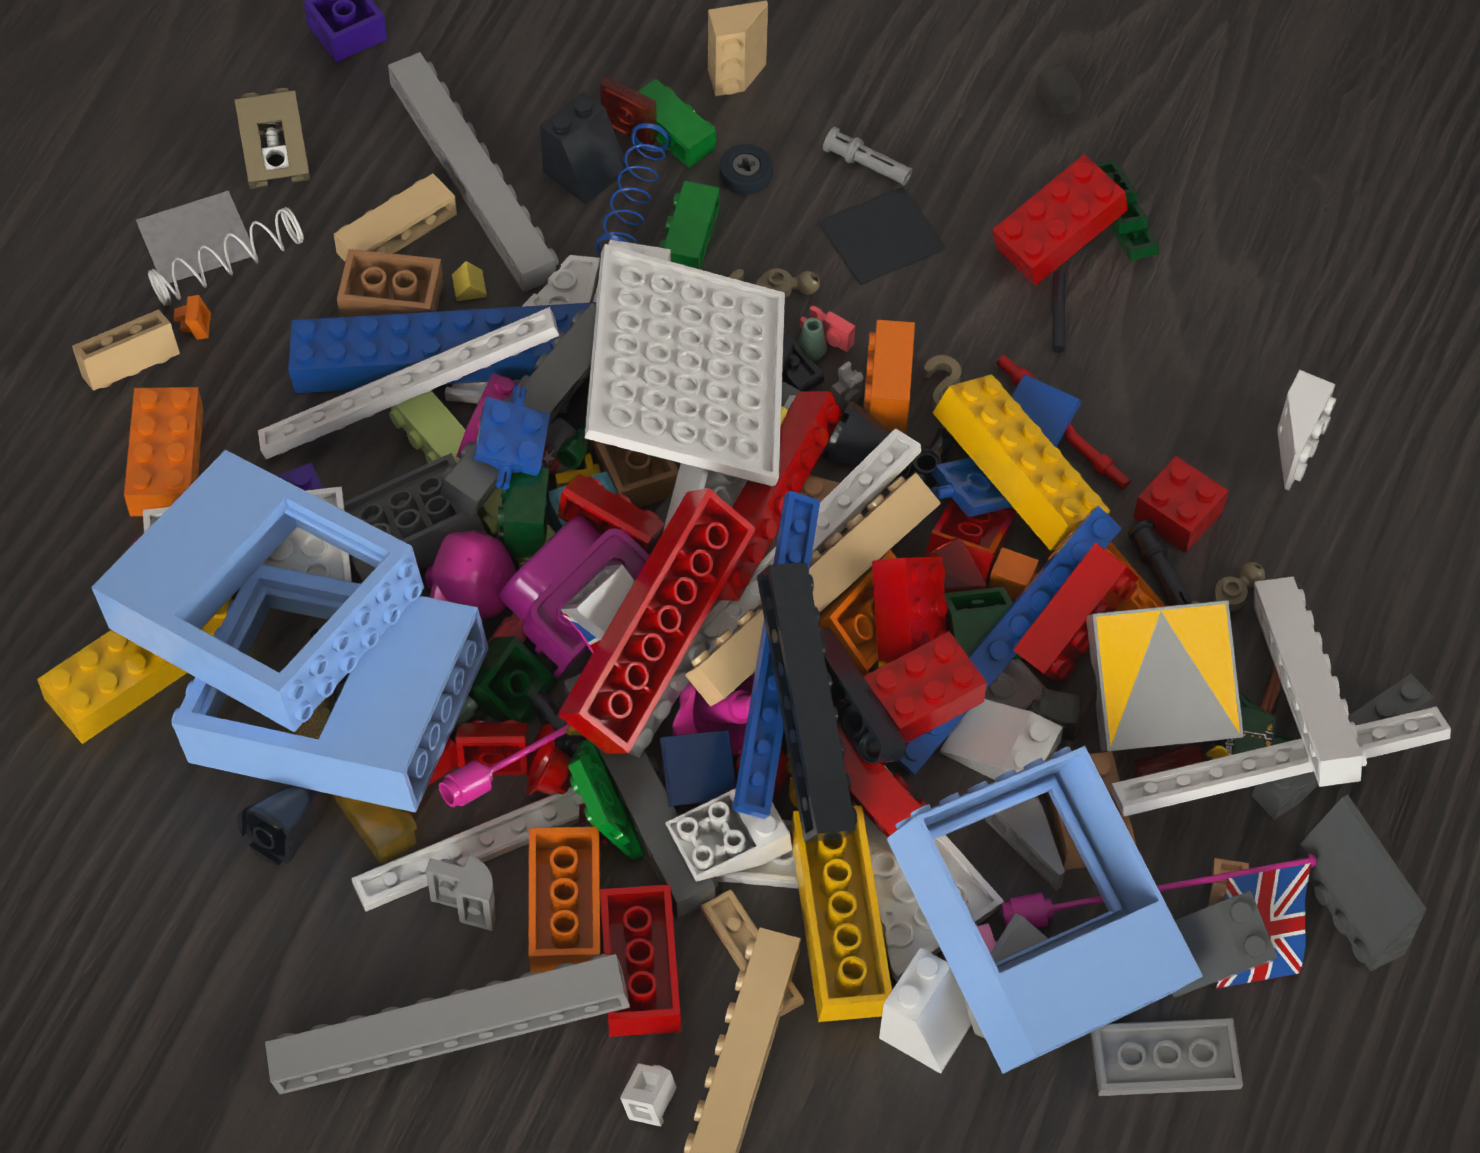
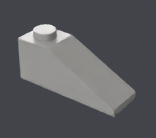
M1038 796L985 818V821L1056 891L1062 887L1065 870Z

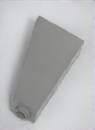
M623 565L606 566L560 610L597 639L601 640L635 581Z

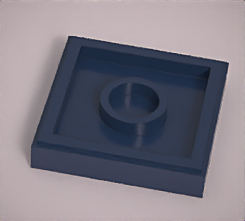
M729 730L660 738L669 807L707 803L736 788Z

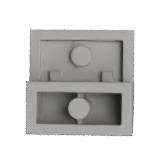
M468 855L464 867L450 859H442L440 861L430 858L426 868L431 901L457 908L459 922L493 931L497 912L492 876L487 866L481 860L471 855Z

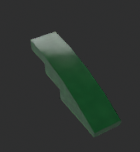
M1115 159L1096 163L1102 171L1126 192L1128 210L1110 226L1129 260L1132 261L1159 254V243L1148 229V217L1137 202V190Z

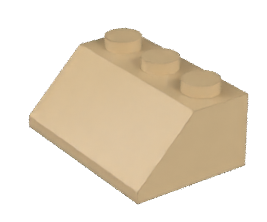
M767 0L708 10V72L715 96L744 92L766 66Z

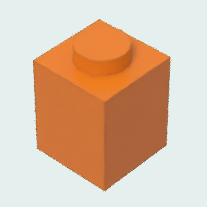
M1002 547L991 571L989 588L1004 586L1009 597L1016 600L1038 574L1039 560Z

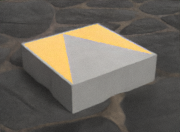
M1228 600L1097 613L1086 616L1091 665L1097 682L1096 712L1101 752L1244 737Z

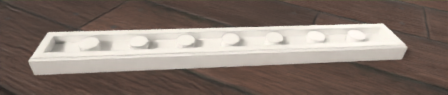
M570 787L565 794L555 793L351 878L353 886L365 912L428 886L426 868L430 858L440 861L442 859H450L464 867L468 855H471L484 863L529 844V828L570 827L587 820L584 813L585 802L582 796L578 795L573 787Z

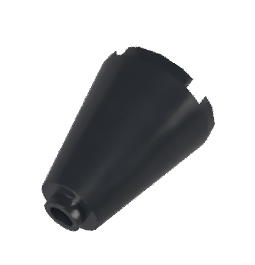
M850 400L821 457L857 467L891 431L857 402ZM912 462L901 473L906 475Z
M287 785L244 808L239 813L237 819L239 831L242 837L246 833L253 841L249 847L262 859L274 865H280L282 862L287 864L294 858L331 799V794Z

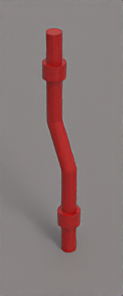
M1002 355L996 362V365L1013 378L1012 383L1018 386L1024 374L1034 378L1025 368L1020 369L1005 355ZM1070 422L1063 434L1066 441L1093 464V469L1101 476L1106 475L1122 490H1125L1130 485L1131 480L1114 466L1115 461L1108 455L1100 454L1078 435Z

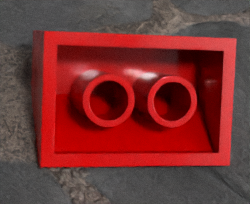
M579 474L561 493L557 517L565 522L570 521L577 515H582L602 534L609 529H621L632 537L648 554L651 553L662 535L665 523L661 521L657 514L650 510L643 511L633 505L628 497L620 493L614 494L604 488V485L599 480L593 477L586 478Z

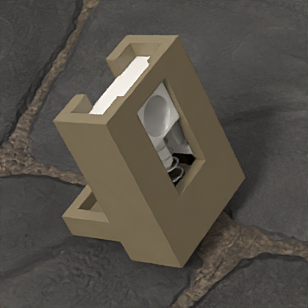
M278 88L272 90L271 94L259 96L258 93L253 92L241 95V99H234L250 189L268 186L267 180L291 177L292 182L310 180L295 91H289L288 88ZM279 132H284L286 145H281V142L279 144ZM265 134L264 137H266V148L261 147L260 135ZM275 154L284 157V162L277 167L271 166L268 163L269 157Z

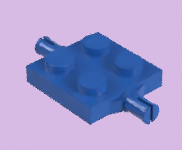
M520 386L513 387L511 402L486 397L483 403L473 460L490 464L498 469L495 486L500 489L503 484V490L510 488L512 473L522 472L538 476L541 469L550 413L524 406L527 393L525 387H522L521 391Z
M971 457L938 464L931 474L941 485L931 489L938 500L948 497L952 498L968 517L1012 507Z

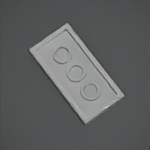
M1233 1018L1110 1023L1091 1032L1098 1096L1242 1089L1243 1080Z

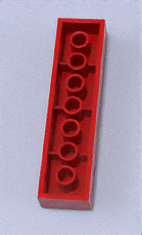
M710 488L686 492L557 714L606 754L630 752L756 530L751 523Z

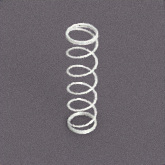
M287 207L277 211L275 226L278 240L265 225L257 221L252 222L250 226V242L253 253L239 237L228 233L224 238V252L227 265L214 250L205 245L201 246L198 250V264L202 279L185 260L175 258L172 262V276L176 292L155 269L149 270L148 276L157 297L164 306L171 305L167 285L178 300L181 299L174 268L175 262L178 260L183 262L193 272L204 288H207L201 264V250L203 248L212 252L232 276L233 272L226 244L228 236L236 238L258 264L259 260L252 235L254 224L262 226L275 240L281 251L284 252L285 249L278 227V215L280 212L290 237L297 244L303 243V232L293 212ZM289 219L291 220V222H292V224H293V226H294V228H295L296 233L294 232V230H293V228H292V226H291V224H290V222H289Z

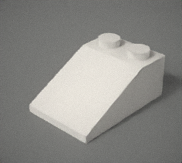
M984 699L983 703L970 709L950 732L940 753L996 781V777L1012 769H1015L1016 773L1024 770L1023 767L1036 759L1042 758L1043 761L1051 759V755L1057 751L1061 743L1063 727L1031 711Z

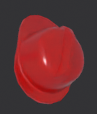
M545 724L535 736L533 743L554 732V727L551 724ZM555 739L529 753L527 795H531L534 791L548 795L555 793L565 794L568 792L570 777L572 776L568 767L571 758L555 744Z

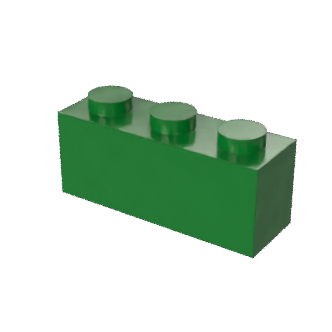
M657 79L629 97L630 117L638 124L650 123L662 127L670 136V143L667 149L688 168L716 150V130L709 121L703 120L695 113L691 105L681 101L670 87H665ZM643 128L663 146L667 143V139L661 132L651 128Z
M684 181L681 193H675L673 200V210L675 212L673 216H668L665 233L668 235L666 239H661L659 248L671 249V262L701 270L720 207L719 187Z

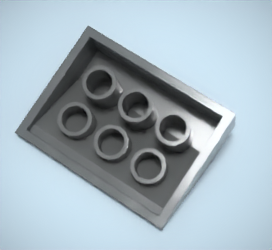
M452 453L344 502L345 512L411 545L419 570L435 562L441 544L448 534L473 530L487 534L478 512L472 517L440 495L444 483L441 481L443 473L450 464L457 465ZM351 555L353 564L364 582L375 570V567Z
M1346 795L1335 804L1300 843L1295 860L1308 858V854H1313L1317 858V864L1313 868L1310 867L1308 880L1314 887V894L1318 902L1323 906L1326 905L1332 914L1337 930L1341 934H1345L1351 942L1355 957L1361 963L1364 962L1371 972L1406 954L1427 909L1351 798Z

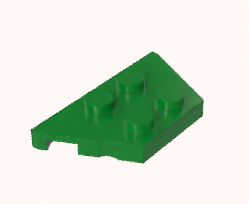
M588 739L578 744L568 765L572 774L570 777L571 785L585 802L584 813L590 824L595 826L632 861H635L646 855L597 746Z

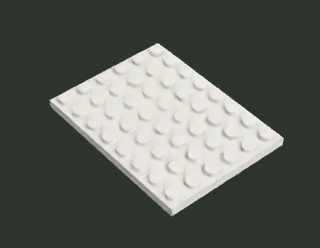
M605 244L600 259L585 438L775 486L779 479L785 293Z

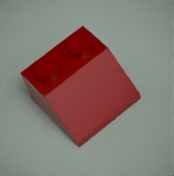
M478 720L469 723H459L456 734L459 768L473 760L478 761L480 764L483 763L489 768L529 746L527 723H520L514 720H507L502 723H485ZM528 754L494 772L492 775H528Z

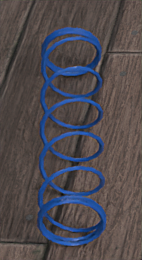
M650 123L639 124L632 132V143L634 146L626 152L624 160L627 168L618 175L617 184L619 190L613 193L610 198L612 212L607 214L603 220V229L606 234L600 236L595 244L599 255L602 252L599 243L603 240L611 239L619 242H628L620 236L611 234L628 236L637 244V240L627 233H608L606 221L609 216L615 213L619 219L630 225L637 226L644 223V218L635 211H615L613 199L622 191L627 198L637 203L645 204L652 200L651 196L642 189L635 187L622 189L620 178L625 171L629 170L635 177L643 181L653 182L658 180V174L653 169L645 166L629 167L627 162L630 151L635 148L640 154L651 160L658 161L666 157L663 150L668 148L670 136L658 125ZM641 128L655 129L665 136L667 143L662 147L644 144L638 140L636 132ZM638 147L653 152L661 151L663 156L661 158H652L641 152ZM631 169H647L653 172L656 178L652 180L644 179L635 174ZM624 190L641 191L649 199L647 201H638L627 195ZM617 212L634 213L642 221L640 223L629 222L620 217Z

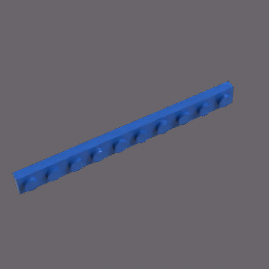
M793 491L785 494L773 565L807 563L809 572L821 500ZM765 621L763 622L732 811L761 819H766L770 816L784 730Z
M1099 506L1094 507L969 654L968 657L987 682L986 690L1017 654L1013 651L1015 646L1092 546L1097 543L1105 549L1122 529ZM968 711L905 744V753L896 762L910 775H915Z

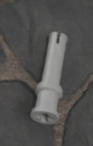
M836 126L831 128L826 136L823 151L827 153L832 151L844 157L847 163L858 162L877 173L901 183L903 186L908 182L912 174L911 167L864 146L862 139L858 137L853 139L841 133L840 129Z

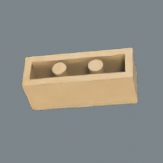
M159 309L72 346L81 375L93 391L99 388H106L115 381L127 376L136 375L143 369L155 364L164 363L171 357L180 354L171 323Z

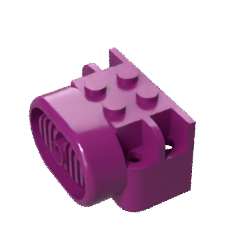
M577 515L552 536L512 576L500 591L499 598L522 620L524 633L536 645L534 651L538 655L544 652L558 666L553 674L558 679L589 648L580 633L568 620L561 616L563 612L560 609L606 566L623 565L635 581L650 555L623 530L614 528L602 534L584 516Z

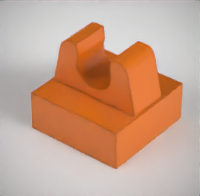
M200 295L188 296L187 305L174 309L173 321H180V331L192 332L197 340L209 338L211 312Z

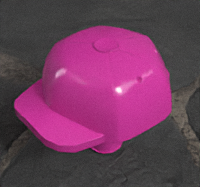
M474 530L453 532L448 534L443 540L434 565L427 568L425 582L428 588L431 589L430 598L478 607L483 623L484 619L500 614L506 607L500 600L499 594L505 584L516 573V568L507 548L499 539Z
M755 673L751 674L725 699L711 707L689 681L684 690L680 692V709L673 722V736L729 730L732 756L741 754Z

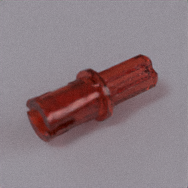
M1196 745L1170 753L1168 750H1164L1161 755L1135 761L1137 776L1142 777L1204 762V755L1201 748Z

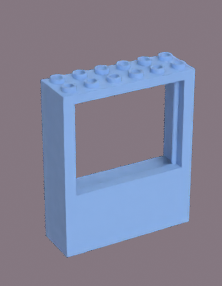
M225 450L91 588L109 629L295 732L303 722L310 719L317 706L333 693L336 685L345 675L354 670L357 662L369 649H372L377 644L381 635L398 621L401 613L409 604L419 598L424 586L411 545ZM299 527L375 567V570L279 673L202 631L201 628L281 543Z
M262 564L240 587L235 600L230 602L227 616L221 627L216 629L214 637L247 655L270 608L329 620L361 584ZM419 596L417 600L411 602L401 613L398 621L390 625L381 635L377 644L362 656L354 670L350 672L319 739L216 718L227 694L195 677L188 684L186 696L180 708L175 710L172 717V726L188 763L416 813L489 649L478 607Z
M1069 746L1053 753L1051 759L1043 761L1042 758L1036 759L1023 767L1024 770L1017 773L1015 769L1007 771L996 777V782L989 785L987 781H983L969 788L967 794L960 796L958 792L939 801L940 805L931 808L930 804L925 805L910 813L911 817L895 825L897 831L886 838L1003 1074L1158 1001L1203 977L1085 746L1071 751ZM1048 792L1109 912L995 963L934 839Z

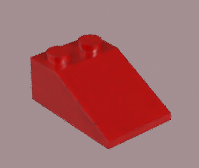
M951 499L931 532L925 557H942L945 575L948 574L960 578L971 585L985 587L1000 550L1007 539L1017 511L1006 508L968 517L956 502Z

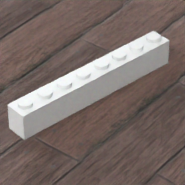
M1294 577L1254 582L1253 607L1319 787L1361 781L1362 766L1367 764L1365 748L1363 745L1358 746L1356 725L1348 720L1347 702L1345 699H1340L1337 677L1331 676L1330 658L1328 654H1323L1322 638L1319 632L1314 631V619L1311 610L1306 611L1303 589H1298Z

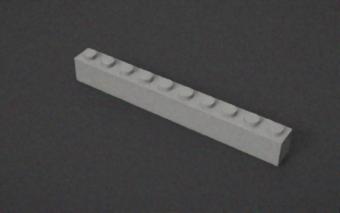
M420 52L389 64L390 85L523 293L548 283V278L553 272H556V266L559 265L555 251L552 248L548 249L545 245L544 236L540 228L532 225L527 208L524 205L520 206L517 202V196L512 185H506L499 165L491 162L486 145L483 142L479 143L476 139L473 125L470 122L466 123L463 119L461 107L457 102H452L450 99L449 90L443 81L439 82L437 79V73L433 64L430 61L426 62Z
M601 954L592 957L590 961L578 964L564 963L557 966L554 970L542 973L528 972L518 979L506 982L500 980L492 981L486 984L485 987L474 990H457L452 992L450 996L438 999L424 998L417 1001L414 1005L402 1008L388 1007L378 1014L366 1017L361 1015L352 1016L346 1019L345 1022L334 1025H316L310 1031L298 1034L284 1033L277 1036L274 1040L265 1042L270 1082L281 1095L629 1008L622 967L616 954Z

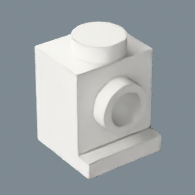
M638 1063L620 1097L629 1120L661 1127L664 1122L662 1116L677 1087L670 1070L659 1065L649 1066Z

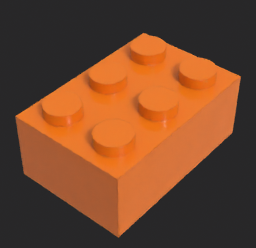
M877 320L876 332L869 333L864 409L891 432L896 428L906 434L915 322Z

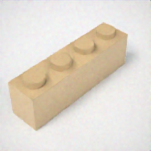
M432 173L426 178L416 181L413 186L400 194L393 195L387 202L377 208L367 211L362 217L351 224L341 227L339 231L334 233L336 252L345 262L349 249L394 254L457 215L455 195Z

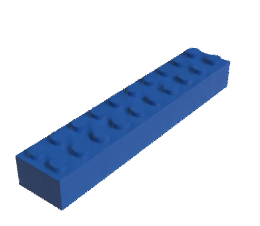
M597 302L292 320L288 371L295 393L355 390L550 307L555 316L559 334L562 331L567 333L571 328L570 323L579 310L585 312L591 303L596 305ZM557 337L446 384L488 382L492 373L507 377L512 381L521 380L525 375L530 377L535 371L534 366L543 353L549 355L554 349L552 344Z

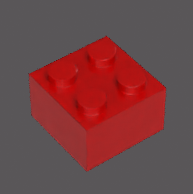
M1175 456L1138 496L1133 518L1138 522L1153 520L1156 525L1155 532L1186 553L1221 515L1229 491Z

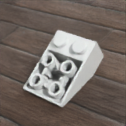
M1299 370L1287 394L1277 429L1284 488L1288 491L1294 480L1301 481L1308 465L1306 462L1309 457H1313L1319 444L1318 438L1320 434L1324 435L1331 419L1330 414L1337 400L1332 397L1335 384Z
M735 788L665 823L696 882L761 866L792 851L790 833L773 803L770 816L766 819L732 811Z

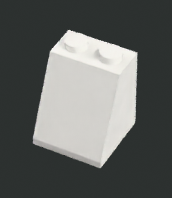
M921 947L919 948L884 1002L879 1039L940 1074L972 1025L963 998L964 995L948 962Z

